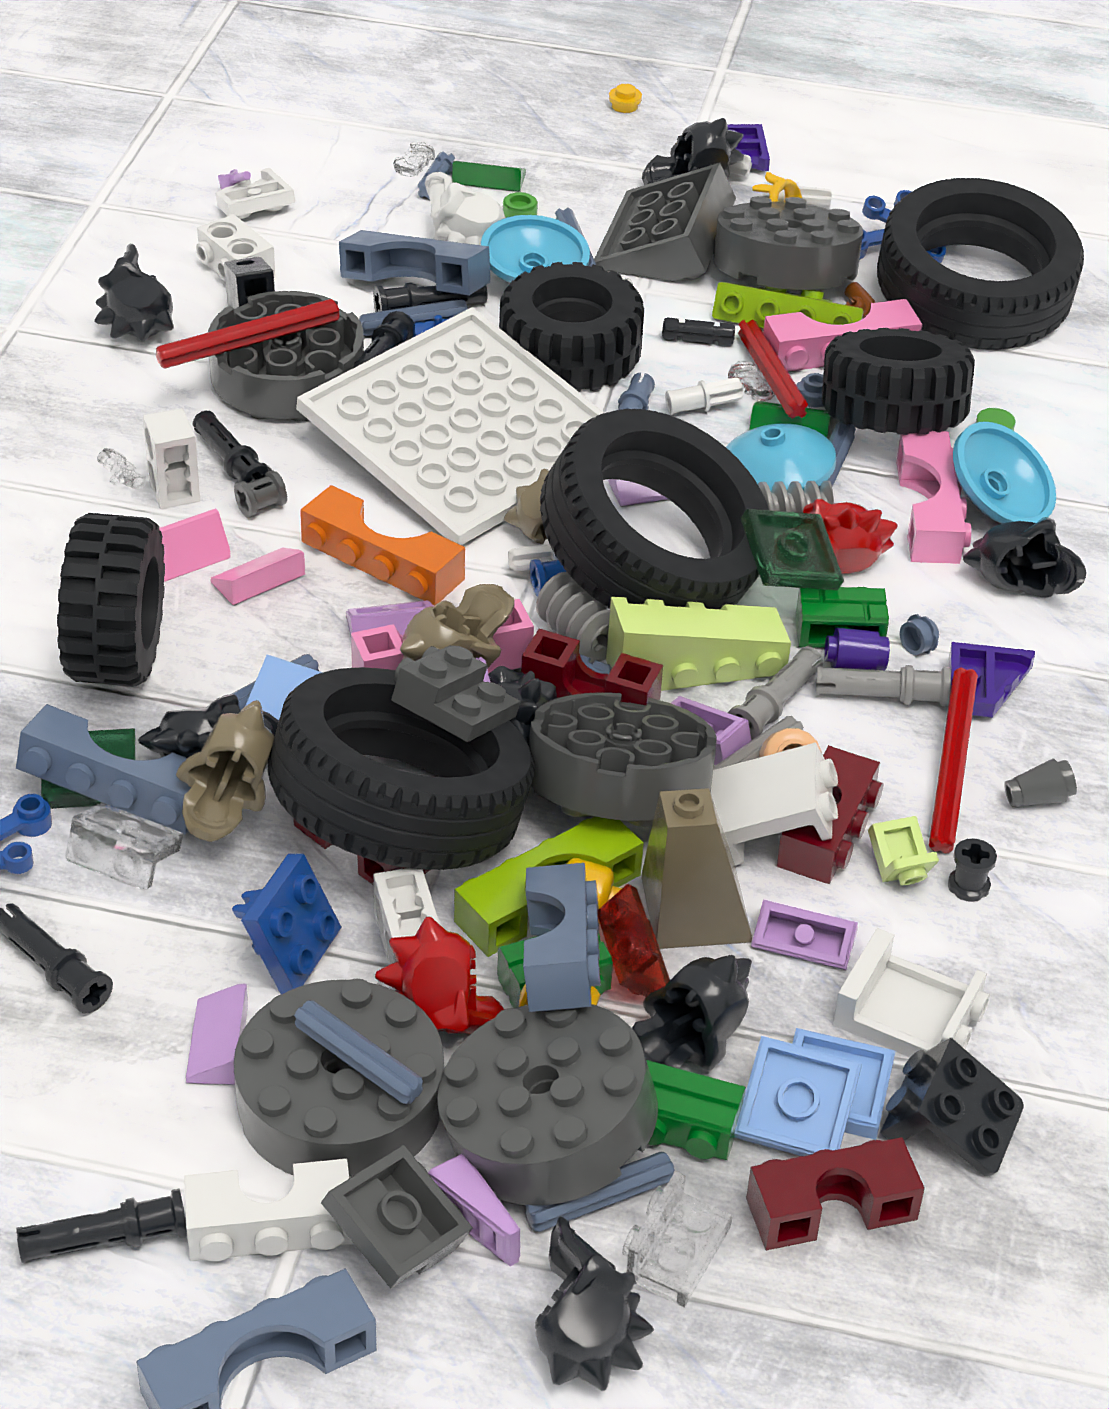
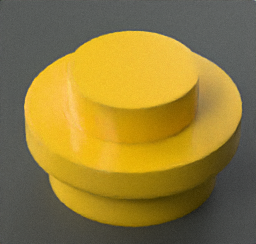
M619 84L610 90L609 101L612 103V108L615 111L631 113L638 109V104L642 101V93L631 84Z

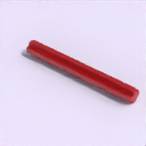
M328 299L167 343L156 348V358L160 366L167 369L322 326L339 320V307L333 299Z
M753 319L749 322L742 320L738 324L741 328L738 331V335L788 417L791 419L796 416L800 418L805 417L807 414L805 408L808 406V403L761 328Z
M960 667L954 671L929 839V847L934 852L950 853L954 849L978 678L977 673L973 669L966 670Z

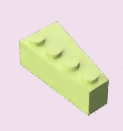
M611 597L606 655L607 664L613 668L621 653L662 664L661 691L770 677L777 674L788 664L791 641L775 607L725 604L719 610L707 609L700 602H687L685 607L665 606L663 600L646 599L643 605L628 604L627 599L624 597Z

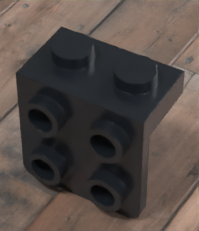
M953 1038L945 1040L926 1052L919 1050L914 1053L903 1067L902 1072L906 1076L900 1089L892 1095L886 1105V1110L889 1113L880 1133L888 1140L900 1137L906 1140L928 1128L983 1176L988 1177L998 1172L1024 1108L1021 1097Z

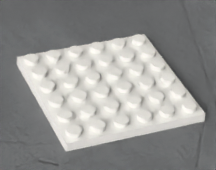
M473 307L297 397L296 409L418 515L445 538L459 545L465 544L503 522L506 513L517 505L516 488L536 482L541 469H551L579 427L589 419L604 413Z

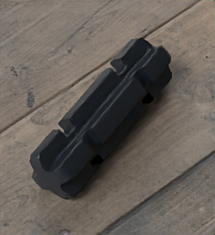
M667 317L663 321L662 338L677 341V337H683V341L706 344L718 341V345L731 346L734 343L736 329L735 325L730 323H720V326H714L715 322L685 319V323L679 322V318Z

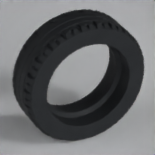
M951 178L935 181L915 189L902 198L891 210L886 221L879 252L877 278L881 291L887 301L907 299L922 323V331H927L934 335L948 336L950 340H959L963 346L968 348L986 350L1008 349L1033 343L1053 332L1064 322L1072 307L1083 269L1084 249L1081 239L1070 220L1057 207L1041 196L1024 188L1001 181L984 178ZM948 245L984 247L1016 260L1032 276L1010 281L977 279L945 267L931 257L927 251Z
M621 409L606 412L589 419L573 434L549 470L542 485L540 495L541 517L546 537L555 556L581 588L609 609L611 597H624L627 599L628 604L643 605L646 599L663 600L665 606L685 607L687 602H700L707 609L719 610L725 604L736 605L765 569L773 548L771 515L764 495L753 476L741 461L718 440L698 427L668 414L646 409ZM615 479L637 483L669 499L695 524L706 543L710 558H692L679 555L659 547L632 528L617 511L606 492L603 480Z
M360 667L330 670L308 678L288 694L277 725L268 760L267 772L270 784L280 804L299 824L319 838L347 852L370 860L394 866L425 870L457 869L481 863L502 851L513 840L532 784L535 766L525 738L510 721L467 742L393 702L391 699L396 685L394 681L396 670ZM364 755L405 762L431 772L438 777L401 771L378 763Z

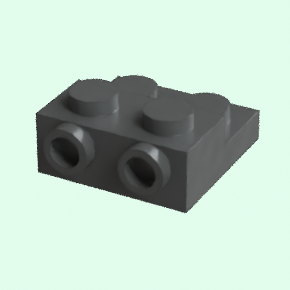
M449 645L443 649L431 646L424 652L421 659L414 661L409 657L404 658L394 674L396 685L391 699L393 702L467 742L515 718L521 703L520 700L507 694L502 686L492 682H484L488 665L474 658L469 650L460 646Z
M404 1145L331 1189L321 1201L324 1208L390 1289L415 1272L420 1275L454 1252L473 1229L462 1215L460 1209L449 1200L429 1176L425 1167L414 1158Z

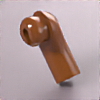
M852 282L845 288V296L852 302L850 304L847 301L845 305L862 308L864 311L862 319L865 318L870 312L871 303H876L875 300L858 282Z

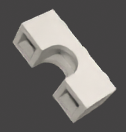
M347 1159L293 1164L294 1183L291 1190L283 1198L273 1202H257L248 1198L240 1188L238 1170L184 1175L186 1229L190 1261H222L229 1257L256 1254L272 1256L284 1251L313 1248L329 1250L341 1245L354 1244L321 1204V1201L331 1189L349 1179Z

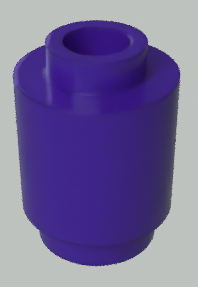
M836 628L833 636L827 635L824 644V661L830 662L831 668L883 671L887 669L890 654L889 637L880 636L877 631Z

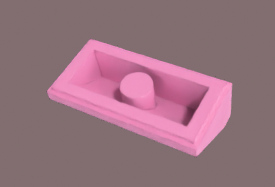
M216 508L159 528L163 536L162 544H164L165 553L164 582L230 558V547L219 511Z
M282 547L211 577V583L232 605H235L305 575L304 553L299 549Z

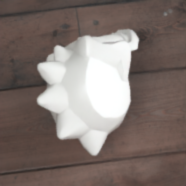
M433 172L427 176L425 186L431 202L430 217L433 218L435 228L433 239L481 245L484 232L495 222L506 218L501 205L490 195L472 191L459 183H452L451 176L443 172Z

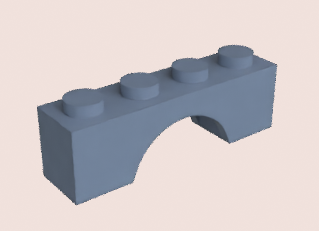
M360 230L339 241L340 274L342 278L373 282L393 277H417L436 283L437 291L470 295L490 283L489 246Z
M46 704L20 732L16 769L184 835L188 833L182 808L184 795L191 787L176 776L180 764L187 759L186 757L175 753L153 760H131L115 756L100 748L92 740L88 732L87 719Z
M585 863L526 868L525 891L531 935H537V937L524 940L523 968L529 1012L592 1007L591 986H601L598 938L599 906L596 880L587 881Z
M346 1268L329 1276H318L310 1280L302 1288L279 1298L263 1300L252 1310L227 1321L211 1323L200 1333L173 1345L165 1344L155 1348L146 1357L136 1361L140 1392L149 1409H221L224 1393L231 1381L243 1369L258 1361L274 1357L296 1358L312 1364L327 1374L377 1351L376 1318Z

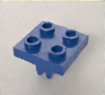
M287 854L263 889L244 892L241 897L245 904H237L232 908L236 918L241 919L253 942L252 948L262 958L281 994L304 985L342 928L305 855Z

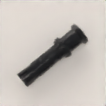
M412 282L405 283L404 287L389 289L375 286L373 290L375 312L457 299L465 300L466 304H483L488 299L486 285L470 295L437 291L436 285L418 287L417 284Z
M400 311L390 312L384 318L382 325H379L374 330L371 336L372 343L354 363V368L413 338L415 324L410 316Z
M205 410L195 416L192 423L193 427H196L194 430L224 461V470L231 478L238 479L239 482L245 481L249 483L252 480L255 481L265 477V473L272 470L269 465L259 462L258 454L253 448L241 445L232 433L216 418L213 412Z
M13 903L5 905L13 917L6 913L3 908H0V933L45 971L48 985L57 991H64L72 998L73 1006L84 1014L96 1011L105 1004L113 989V981L110 976L102 971L92 969L87 964L85 955L79 950L65 949L24 914L17 905Z
M180 1188L171 1190L170 1196L141 1202H137L134 1197L125 1199V1202L120 1203L121 1208L39 1225L17 1227V1242L21 1262L25 1263L43 1257L96 1248L97 1246L127 1242V1246L139 1247L142 1246L143 1241L146 1239L177 1234L179 1238L187 1237L186 1219Z

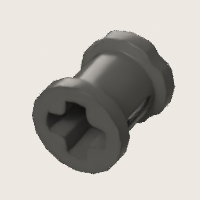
M274 470L267 471L263 478L249 483L240 481L234 485L236 502L246 517L255 516L259 509L273 504L282 506L288 501L285 483L280 474Z

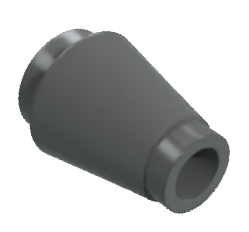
M1054 758L1004 782L1005 793L1012 807L1067 802L1069 796L1076 795L1077 793L1075 776L1067 760L1057 762Z

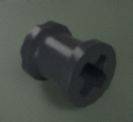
M976 838L962 840L956 845L953 857L956 869L950 873L948 888L960 900L975 902L989 894L991 882L988 873L995 867L997 853L993 846L984 840Z

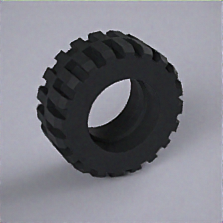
M556 262L548 267L543 265L533 267L530 273L524 271L515 280L511 281L500 299L499 328L578 392H581V389L595 391L601 389L605 384L611 386L622 377L625 378L639 362L642 349L645 308L643 307V300L639 292L627 279L623 280L620 274L612 270L607 272L602 266L594 264L591 267L583 265L582 262H572V264Z
M904 328L849 331L843 333L842 336L835 337L825 350L821 401L825 410L832 418H837L843 424H852L855 428L862 430L871 429L874 432H894L901 435H908V433H917L919 435L929 434L931 431H946L948 427L954 428L958 426L970 413L975 359L967 346H963L962 342L956 339L950 340L948 336L941 334L934 335L927 331H911Z
M87 513L76 519L74 526L71 527L69 541L66 543L64 550L65 557L61 566L60 589H58L57 642L58 649H60L59 659L60 664L63 666V672L75 682L134 687L144 683L151 674L152 664L155 662L157 654L156 649L157 644H159L160 625L163 617L165 553L164 544H162V532L159 530V525L150 518Z

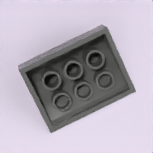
M717 163L627 190L594 258L596 265L602 266L605 271L612 270L616 273L668 281H677L684 278L692 280L702 276L707 271L714 254L718 215L723 208L734 206L736 196L721 164Z

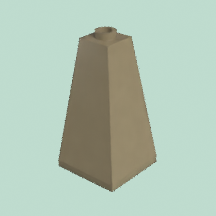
M710 789L660 791L641 877L656 949L751 943L752 933L736 867Z

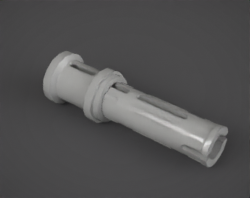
M803 647L766 685L753 687L747 693L746 701L742 705L732 707L727 713L748 720L751 739H755L762 734L763 726L766 723L775 722L782 715L783 704L817 672V666L823 667V660H818L822 657L821 654L812 647Z
M905 665V667H901L900 671L823 668L822 666H817L816 695L837 694L897 697L899 702H903L906 705H910L912 701L940 702V705L945 707L949 705L951 688L950 667H943L941 671L914 670L912 665Z

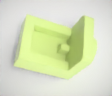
M916 816L875 823L868 829L882 882L899 880L900 885L918 883L928 877L927 873L939 862L937 852L927 853Z

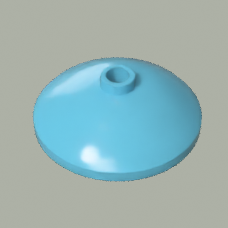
M517 215L504 218L492 224L484 232L481 239L482 246H489L490 270L508 283H511L512 280H515L524 271L530 273L533 267L540 265L548 267L556 262H562L563 264L582 262L585 266L589 264L590 248L586 239L575 228L550 217Z
M993 422L974 423L957 437L953 448L955 473L963 491L981 512L1001 524L1015 521L1037 523L1041 518L1049 517L1052 514L1056 504V488L1052 474L1041 455L1026 439L1015 431Z
M764 425L742 433L726 446L747 468L757 484L759 482H766L770 491L773 484L780 481L784 483L786 490H788L791 481H799L802 489H804L807 481H815L819 487L823 481H827L836 467V452L831 441L816 430L802 425Z

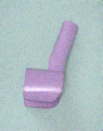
M237 169L231 170L229 174L218 175L221 190L251 178L249 171L238 173Z

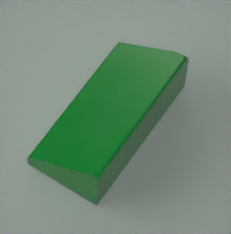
M453 161L452 183L467 186L521 191L526 175L525 168L464 161Z
M757 401L752 407L749 430L769 424H796L814 429L828 437L831 416L826 410L805 408L807 412L805 417L800 418L796 416L791 419L781 404Z

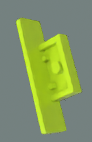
M719 282L712 317L740 323L742 320L749 322L753 319L759 327L764 328L765 316L802 312L807 317L821 323L844 325L862 320L864 311L860 307L833 303L832 300L823 299L824 292L818 290H802L801 294H795L781 288L767 286L765 288H753Z

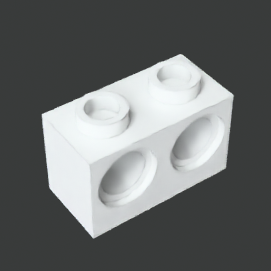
M231 214L197 227V256L203 264H206L215 271L222 280L225 281V262L252 257H261L273 269L274 278L276 277L274 246L236 215Z
M179 408L143 415L148 479L160 509L200 502L196 436L184 409Z
M405 868L374 874V914L390 965L397 962L389 945L391 938L415 936L426 917H432L438 924L440 923L423 869Z

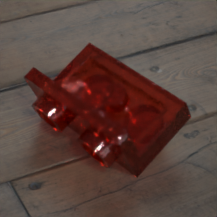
M626 884L598 910V919L608 951L612 956L619 985L626 987L635 995L647 997L650 993L666 986L670 978L636 887Z

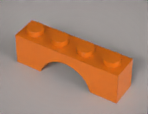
M333 485L327 487L300 509L301 542L424 601L428 600L434 606L465 580L464 546L432 531L409 538H396L379 534L364 523V500Z

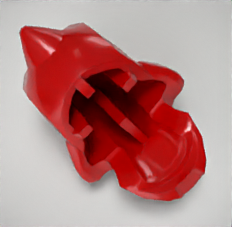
M816 499L803 508V518L798 528L782 534L773 541L770 562L776 570L788 576H803L811 567L814 575L820 578L829 577L837 573L863 571L870 567L881 554L894 546L890 537L897 529L898 524L881 519L882 511L879 509L868 510L859 504L848 502L830 504L823 499Z
M432 917L424 919L415 936L393 937L389 940V945L397 962L377 971L375 979L396 989V992L404 995L413 1001L415 1005L419 1006L431 1019L438 1032L472 1034L504 1010L501 1003L493 996L476 995V986L474 984H477L476 975L470 974L471 969H476V962L474 960L476 958V951L473 945H470L458 933L446 931Z

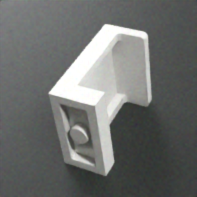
M816 742L713 770L711 795L735 865L744 863V843L748 840L807 825H813L816 828L822 841L832 839V820L838 818L837 805L832 792L833 787L838 785V776L833 761L831 759H824Z
M876 928L838 992L833 1026L895 1050L908 1057H911L919 1050L926 1052L949 1038H953L966 1049L972 1033V1028L968 1026L971 1020L980 1022L989 1002L990 994L983 992L987 973L977 970L970 984L967 985L892 955L895 934Z

